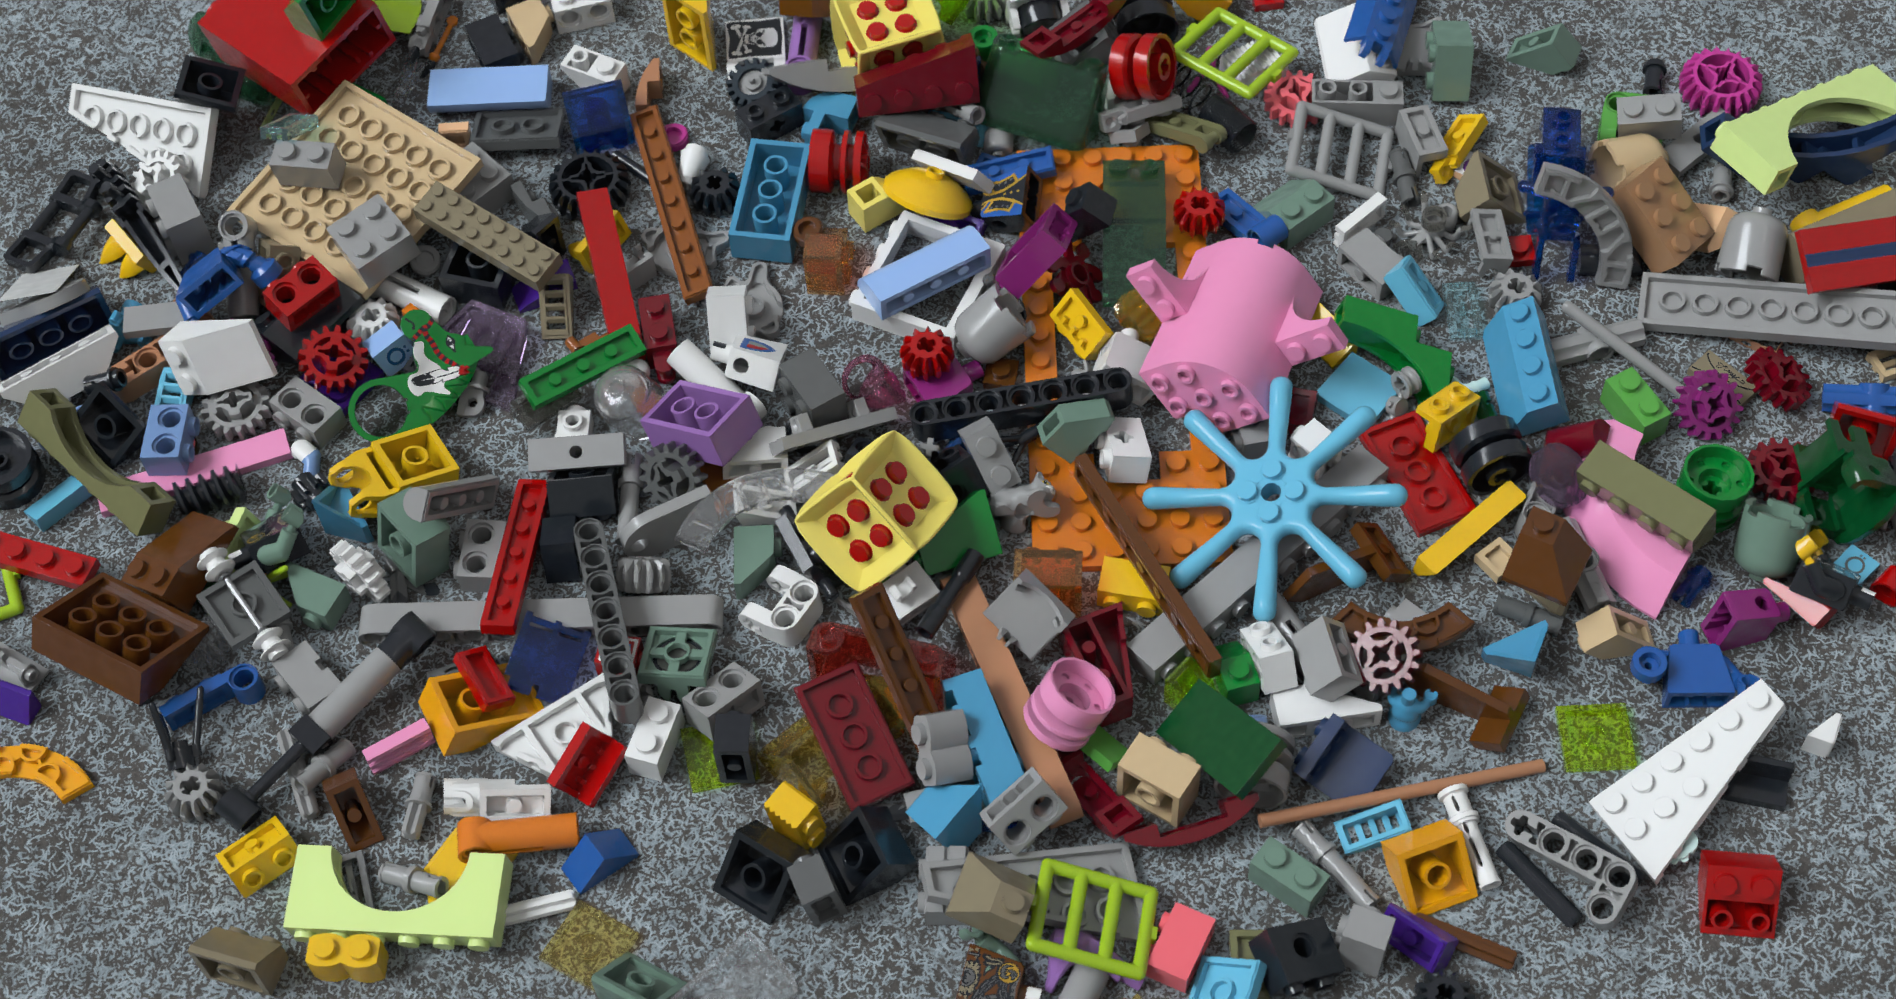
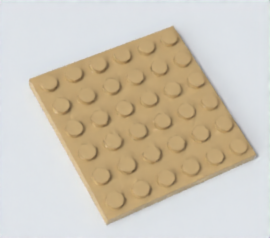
M344 80L290 139L336 144L346 162L339 189L280 185L268 164L226 211L235 210L252 217L257 223V234L264 238L273 239L281 245L299 246L301 248V261H305L313 255L333 276L367 301L385 279L369 289L338 250L326 228L379 194L410 232L415 243H417L430 227L416 218L413 208L433 184L438 181L460 194L484 164L481 158Z

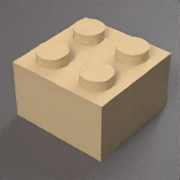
M1139 732L1118 763L1117 795H1123L1129 802L1177 828L1198 797L1201 766L1190 755L1185 753L1179 754L1168 748L1159 738L1154 736L1148 737Z

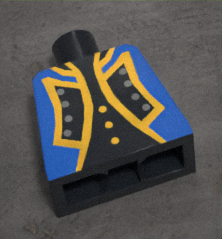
M1024 165L990 179L994 182L995 186L990 194L983 192L982 200L972 202V217L982 219L997 233L1027 231L1039 219L1043 180L1029 165Z

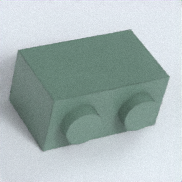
M1270 836L1250 861L1248 879L1308 918L1326 894L1330 875Z

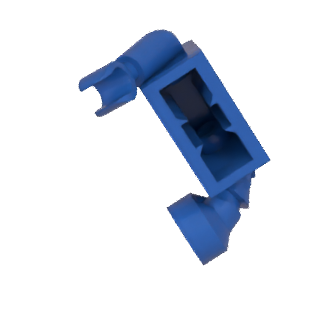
M242 244L226 246L222 249L217 247L185 272L176 293V303L184 321H199L201 316L244 283L239 268L248 267L252 271L251 280L260 289H263L278 278L283 267L274 258L256 256V253L251 251L252 248Z
M1694 629L1680 631L1678 633L1679 644L1670 645L1668 650L1652 646H1644L1637 649L1630 663L1631 673L1642 683H1656L1663 678L1662 708L1722 707L1733 699L1735 690L1738 692L1737 695H1739L1760 680L1755 675H1744L1731 660L1722 654L1720 646L1717 644H1700L1699 633Z

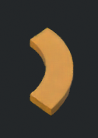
M21 743L20 746H0V779L22 778L41 783L52 790L63 804L95 787L88 775L77 763L67 756L49 750L48 747Z

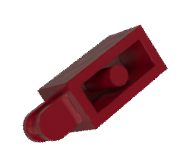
M669 293L638 298L649 367L656 370L657 379L660 383L671 384L676 379V371L667 363V359L678 346Z

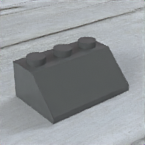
M918 110L880 115L874 123L875 129L885 147L913 154L916 149H920L963 165L971 164L980 140L977 128L970 122L963 119H958L957 122L949 120L943 114L930 111L929 114Z

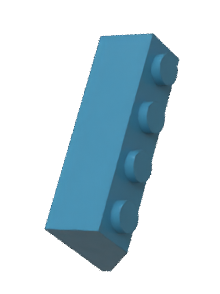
M1533 296L1502 306L1482 331L1500 415L1512 417L1522 436L1570 421L1543 311Z

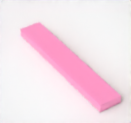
M281 428L195 455L194 461L189 463L187 475L149 476L147 471L126 478L139 482H156L172 497L174 496L172 483L174 482L181 489H185L186 478H189L195 486L197 485V475L199 474L206 481H210L211 470H214L219 477H222L223 466H227L234 473L235 465L237 464L241 474H245L292 459L293 456L285 429ZM98 500L100 511L104 518L114 515Z

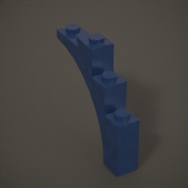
M1723 112L1699 126L1701 151L1745 179L1710 149L1716 138L1715 131L1725 121L1730 122L1737 119ZM1896 114L1868 125L1836 132L1788 133L1792 153L1798 162L1789 179L1795 183H1802L1825 171L1844 185H1851L1873 173L1872 163L1896 151Z

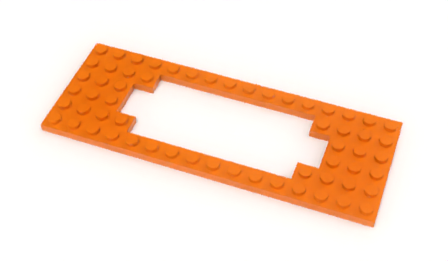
M1183 144L1052 149L1057 176L1042 179L1043 187L1039 218L1053 203L1057 204L1062 210H1065V199L1070 190L1091 182L1118 200L1111 225L1142 224L1144 249L1175 248L1177 278L1183 279L1196 250L1206 247V238L1204 239L1201 234H1196L1193 239L1190 232L1181 234L1179 226L1175 225L1173 221V205L1175 200L1179 199L1182 190L1190 192L1194 186L1198 191H1202L1199 153L1194 146ZM1030 150L1016 151V154H1017V153H1021V152L1030 151ZM1026 231L1019 232V237H1021ZM1082 239L1072 243L1073 252L1076 251V246L1082 243ZM1048 271L1022 295V302L1027 313L1026 323L1032 320L1036 328V333L1024 342L1025 383L1057 377L1055 322L1049 316L1054 309L1053 291L1049 286L1053 277L1052 273ZM1033 424V425H1028V426H1027V429H1029L1030 427L1034 426L1035 424ZM1190 431V450L1159 451L1160 479H1148L1147 483H1114L1105 481L1160 565L1170 566L1171 569L1230 522L1229 509L1222 506L1151 510L1146 508L1142 502L1144 491L1150 487L1220 489L1227 486L1225 462ZM1040 437L1028 444L1029 482L1031 484L1037 472H1041L1044 479L1048 480L1055 488V495L1051 501L1058 503L1061 507L1060 513L1054 517L1031 516L1033 574L1101 571L1104 556L1129 560L1075 479V460L1069 463L1042 445ZM1087 454L1094 464V454ZM1232 545L1208 568L1217 567L1233 553Z

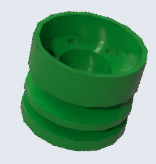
M1708 444L1702 445L1689 453L1675 485L1716 509V533H1720L1733 527L1739 519L1745 501L1753 487L1755 474L1751 463L1742 453L1728 446Z

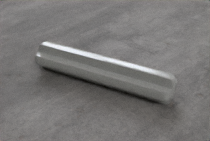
M928 437L927 443H920V451L931 461L932 456L938 457L939 445H934V438Z
M290 728L279 731L276 736L282 756L296 743L288 732ZM303 755L287 770L290 783L294 776H297L307 768ZM292 786L302 819L308 821L318 817L320 809L314 790H311L307 796H302Z

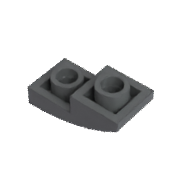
M521 180L510 184L514 202L529 222L538 215L553 212L558 215L554 206L548 207L544 197L536 200L532 190L526 191Z

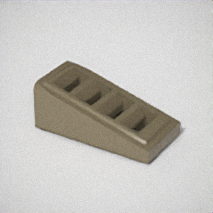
M566 273L554 274L539 292L542 340H563L574 336L573 277ZM549 285H563V290H549ZM549 298H564V303H549ZM549 311H565V316H549ZM565 323L566 329L549 328V324Z

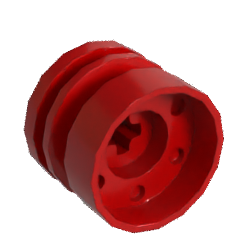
M814 128L812 130L808 157V181L811 192L832 193L835 180H840L841 191L843 194H847L846 190L850 189L851 181H853V186L869 178L871 158L866 131L858 130L855 136V143L853 144L851 130L844 131L841 143H837L834 129Z

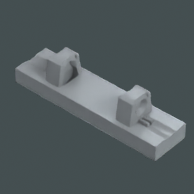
M857 398L846 403L849 419L813 428L807 412L795 415L789 419L793 434L769 443L772 456L886 425L898 419L895 406L870 412L865 398Z

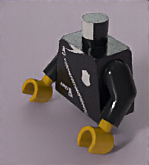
M1814 529L1809 535L1796 542L1795 549L1802 562L1789 588L1790 591L1840 611H1844L1848 604H1852L1865 611L1869 610L1876 592L1859 586L1858 582L1861 578L1859 574L1832 563L1828 553H1823L1821 548L1829 543V540L1821 529Z

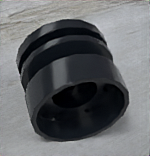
M1126 0L1118 13L1113 17L1119 35L1122 33H1137L1144 36L1146 33L1166 34L1173 43L1179 34V24L1172 0Z

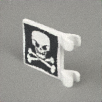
M783 17L725 22L728 79L731 80L729 76L731 70L735 73L737 72L734 66L738 63L745 65L743 60L746 59L749 60L750 64L753 63V58H758L760 63L763 59L767 60L768 63L774 62V66L786 63Z

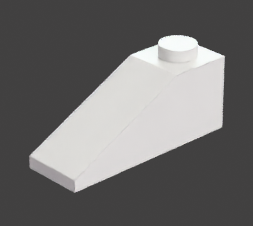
M1305 684L1271 693L1269 702L1274 725L1286 730L1294 738L1314 735V731L1321 720L1325 717L1329 719L1333 713L1345 720L1349 726L1356 729L1380 725L1383 712L1381 704L1345 694L1333 702L1311 696Z

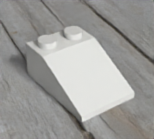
M253 319L180 321L158 341L164 357L184 395H210L275 377L278 374Z

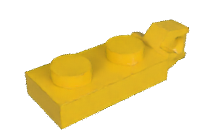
M1459 114L1443 137L1448 148L1447 158L1434 160L1429 169L1436 184H1446L1454 176V169L1460 167V164L1463 163L1489 122L1485 114Z

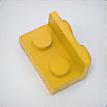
M1070 288L1049 315L1056 323L1057 330L1067 337L1074 346V352L1084 360H1097L1101 348L1114 334L1079 288Z
M1454 381L1419 404L1416 408V413L1429 421L1425 427L1427 434L1423 447L1434 453L1451 442L1460 431L1474 423L1481 396L1459 382Z
M274 816L216 854L215 857L241 895L247 898L294 866L298 846L282 823Z

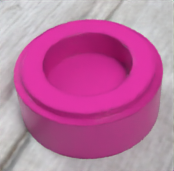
M677 123L665 125L673 152L685 148L689 142L687 129Z

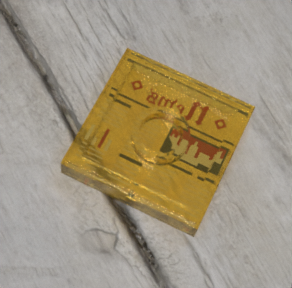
M579 900L541 952L539 960L596 993L591 982L593 974L630 951L639 938V934L584 901Z

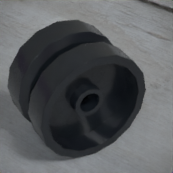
M1496 415L1480 419L1460 431L1450 442L1448 451L1457 468L1461 470L1460 475L1470 493L1478 496L1493 493L1506 481L1510 480L1517 484L1533 469L1535 459L1526 442L1522 441L1523 436L1512 417Z
M3 426L0 427V510H10L31 502L41 492L46 481V469L27 436L18 429Z

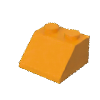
M1447 819L1380 842L1387 870L1407 911L1416 915L1418 912L1429 915L1478 897L1463 832Z

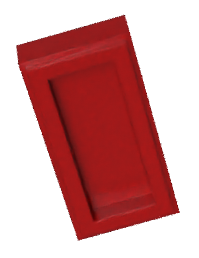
M486 645L455 654L453 661L483 713L514 704L516 697Z

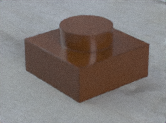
M1002 358L993 364H986L983 389L1016 385L1019 360Z

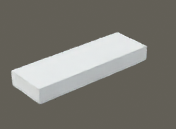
M916 149L911 157L921 167H937L957 183L990 194L995 186L994 182L979 170L935 154Z

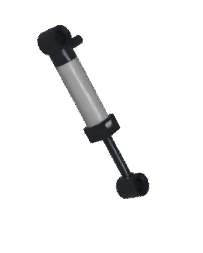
M414 612L406 613L392 627L388 636L309 715L305 713L288 730L296 743L248 791L239 784L227 791L216 803L214 811L238 833L244 832L264 811V807L257 800L306 751L312 757L320 753L323 754L333 744L332 739L412 659L421 655L435 640L437 634Z

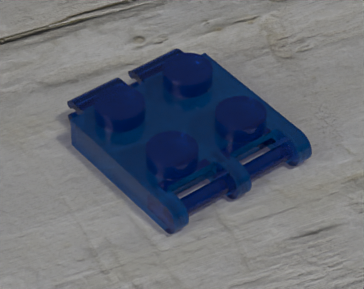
M527 610L504 675L510 676L508 685L511 690L529 696L532 686L536 685L539 687L536 698L552 704L559 700L562 695L565 696L571 692L592 633L586 630L584 633L564 627L562 626L563 622L557 620L553 623L533 616L534 612ZM530 622L552 629L553 631L551 633L531 626L529 624ZM559 632L581 639V643L559 636Z

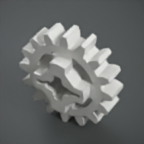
M157 150L155 156L148 154L147 162L143 163L140 161V170L132 174L136 177V181L130 183V185L135 189L136 194L149 213L150 211L145 202L151 199L146 190L147 186L178 173H181L186 184L190 181L184 177L189 172V169L184 167L185 161L169 151L164 153Z
M342 539L330 549L329 553L333 557V561L338 564L334 571L353 593L356 592L361 597L365 594L375 603H380L391 593V589L387 586L388 583L383 579L386 575L385 570L377 563L370 552L364 551L359 546L355 548L352 544L350 545L346 540L343 541Z

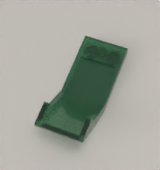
M1152 159L1103 160V191L1116 198L1118 202L1111 226L1103 229L1102 307H1149L1127 279L1126 275L1131 267L1153 259L1166 270L1165 161Z

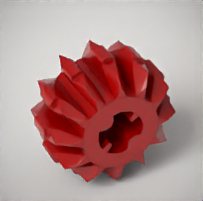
M1194 186L1190 192L1182 190L1179 199H1176L1173 205V221L1175 225L1179 226L1181 234L1190 232L1192 239L1196 234H1201L1204 239L1207 237L1208 232L1217 234L1219 226H1223L1225 222L1224 200L1219 199L1218 191L1208 193L1207 186L1202 191H1198Z
M927 326L925 332H920L915 328L913 336H905L900 349V358H902L904 370L910 371L913 379L922 375L926 382L929 376L940 379L941 372H949L951 363L955 358L950 336L944 337L941 329L933 333L929 326Z

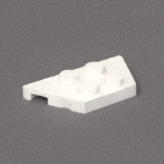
M604 674L598 675L491 740L493 748L497 752L549 777L582 721L614 738L611 705Z

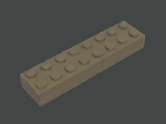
M438 181L433 184L413 208V212L419 221L538 292L544 288L563 264L560 253Z

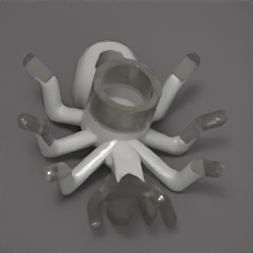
M1422 191L1420 194L1421 223L1413 222L1409 209L1404 204L1399 205V208L1405 215L1407 226L1418 230L1403 231L1398 222L1389 221V225L1396 229L1399 237L1415 236L1398 241L1393 244L1392 248H1399V252L1408 249L1405 252V257L1409 254L1413 258L1416 257L1414 259L1416 263L1420 262L1423 258L1422 244L1427 243L1429 257L1431 260L1440 258V254L1437 250H1434L1432 240L1438 244L1443 252L1449 253L1452 248L1458 249L1460 247L1459 243L1453 241H1457L1463 232L1473 229V225L1470 224L1459 227L1454 234L1448 233L1454 230L1457 224V207L1452 203L1428 206L1425 191ZM1444 237L1452 242L1446 245L1441 238Z

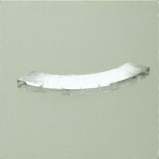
M775 468L753 472L733 479L715 489L692 509L679 528L674 541L706 553L718 533L737 515L744 511L748 512L755 508L769 505L773 501L791 500V502L806 503L834 474L805 468Z

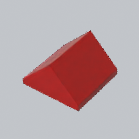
M1834 401L1830 418L1839 421L1844 437L1851 441L1848 428L1852 425L1865 429L1872 455L1888 460V457L1892 456L1896 447V416Z

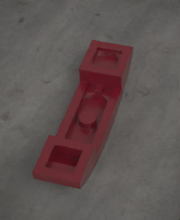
M1089 0V4L1051 31L1044 26L1039 27L1021 40L1020 46L1039 59L1055 57L1069 52L1088 41L1104 28L1118 13L1126 0Z
M1055 749L1070 782L1072 783L1076 777L1082 776L1072 784V787L1080 802L1083 814L1097 828L1116 840L1144 821L1143 816L1123 795L1118 797L1086 763L1083 752L1080 749L1070 752Z
M1251 790L1243 801L1235 795L1217 800L1221 813L1219 815L1159 833L1157 824L1150 821L1135 826L1120 836L1119 839L1149 847L1178 846L1200 841L1223 831L1241 819L1258 802L1259 795L1258 792Z

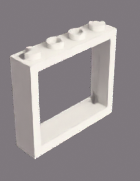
M903 210L898 221L894 220L892 222L886 242L878 246L875 261L872 266L866 267L863 277L892 263L907 234L935 242L960 229ZM983 237L990 247L991 267L975 274L947 327L901 311L881 320L860 289H854L849 299L852 319L904 338L905 336H913L915 328L920 332H925L927 326H929L933 333L941 329L944 337L950 336L954 354H956L958 351L956 343L959 342L954 328L956 320L967 307L995 283L996 280L994 278L1006 254L1005 244Z

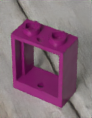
M1053 203L1006 252L994 278L1000 287H1005L1019 299L1067 250L1078 222L1057 204Z

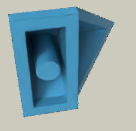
M330 485L311 500L326 534L365 543L374 541L365 519L351 517L348 513L349 500L353 498L349 488Z
M1543 620L1484 647L1481 657L1484 662L1531 678L1549 625L1547 621Z
M982 785L927 786L905 813L943 846L969 847L982 832V818L979 815L982 811Z

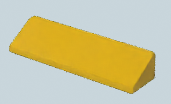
M1511 480L1506 481L1420 554L1414 565L1413 573L1417 576L1438 574L1525 500L1526 494Z

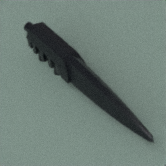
M106 159L96 160L88 168L89 174L94 179L93 183L100 189L99 192L106 198L105 201L112 207L113 213L119 217L117 221L122 229L129 231L150 262L177 292L183 277L158 233L148 220L147 215L150 213L117 164H113Z

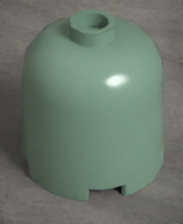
M1755 497L1746 499L1734 544L1736 563L1743 570L1749 572L1748 576L1751 579L1763 582L1765 577L1770 579L1787 577L1795 571L1800 560L1795 544L1804 536L1809 535L1813 524V516L1809 514L1803 517L1799 515L1800 507L1780 500L1768 498L1767 504L1756 503L1757 499Z

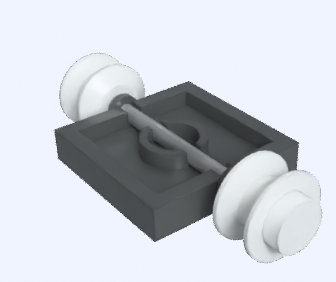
M211 547L205 550L199 557L200 560L197 568L201 571L208 570L205 575L206 581L217 583L197 594L196 597L233 652L254 640L252 645L254 650L263 649L264 652L260 657L263 662L271 661L273 663L289 652L288 648L291 645V641L289 639L281 640L280 637L283 630L281 627L275 626L292 617L291 610L258 563L254 560L232 573L236 563L233 559L225 560L228 553L226 548Z

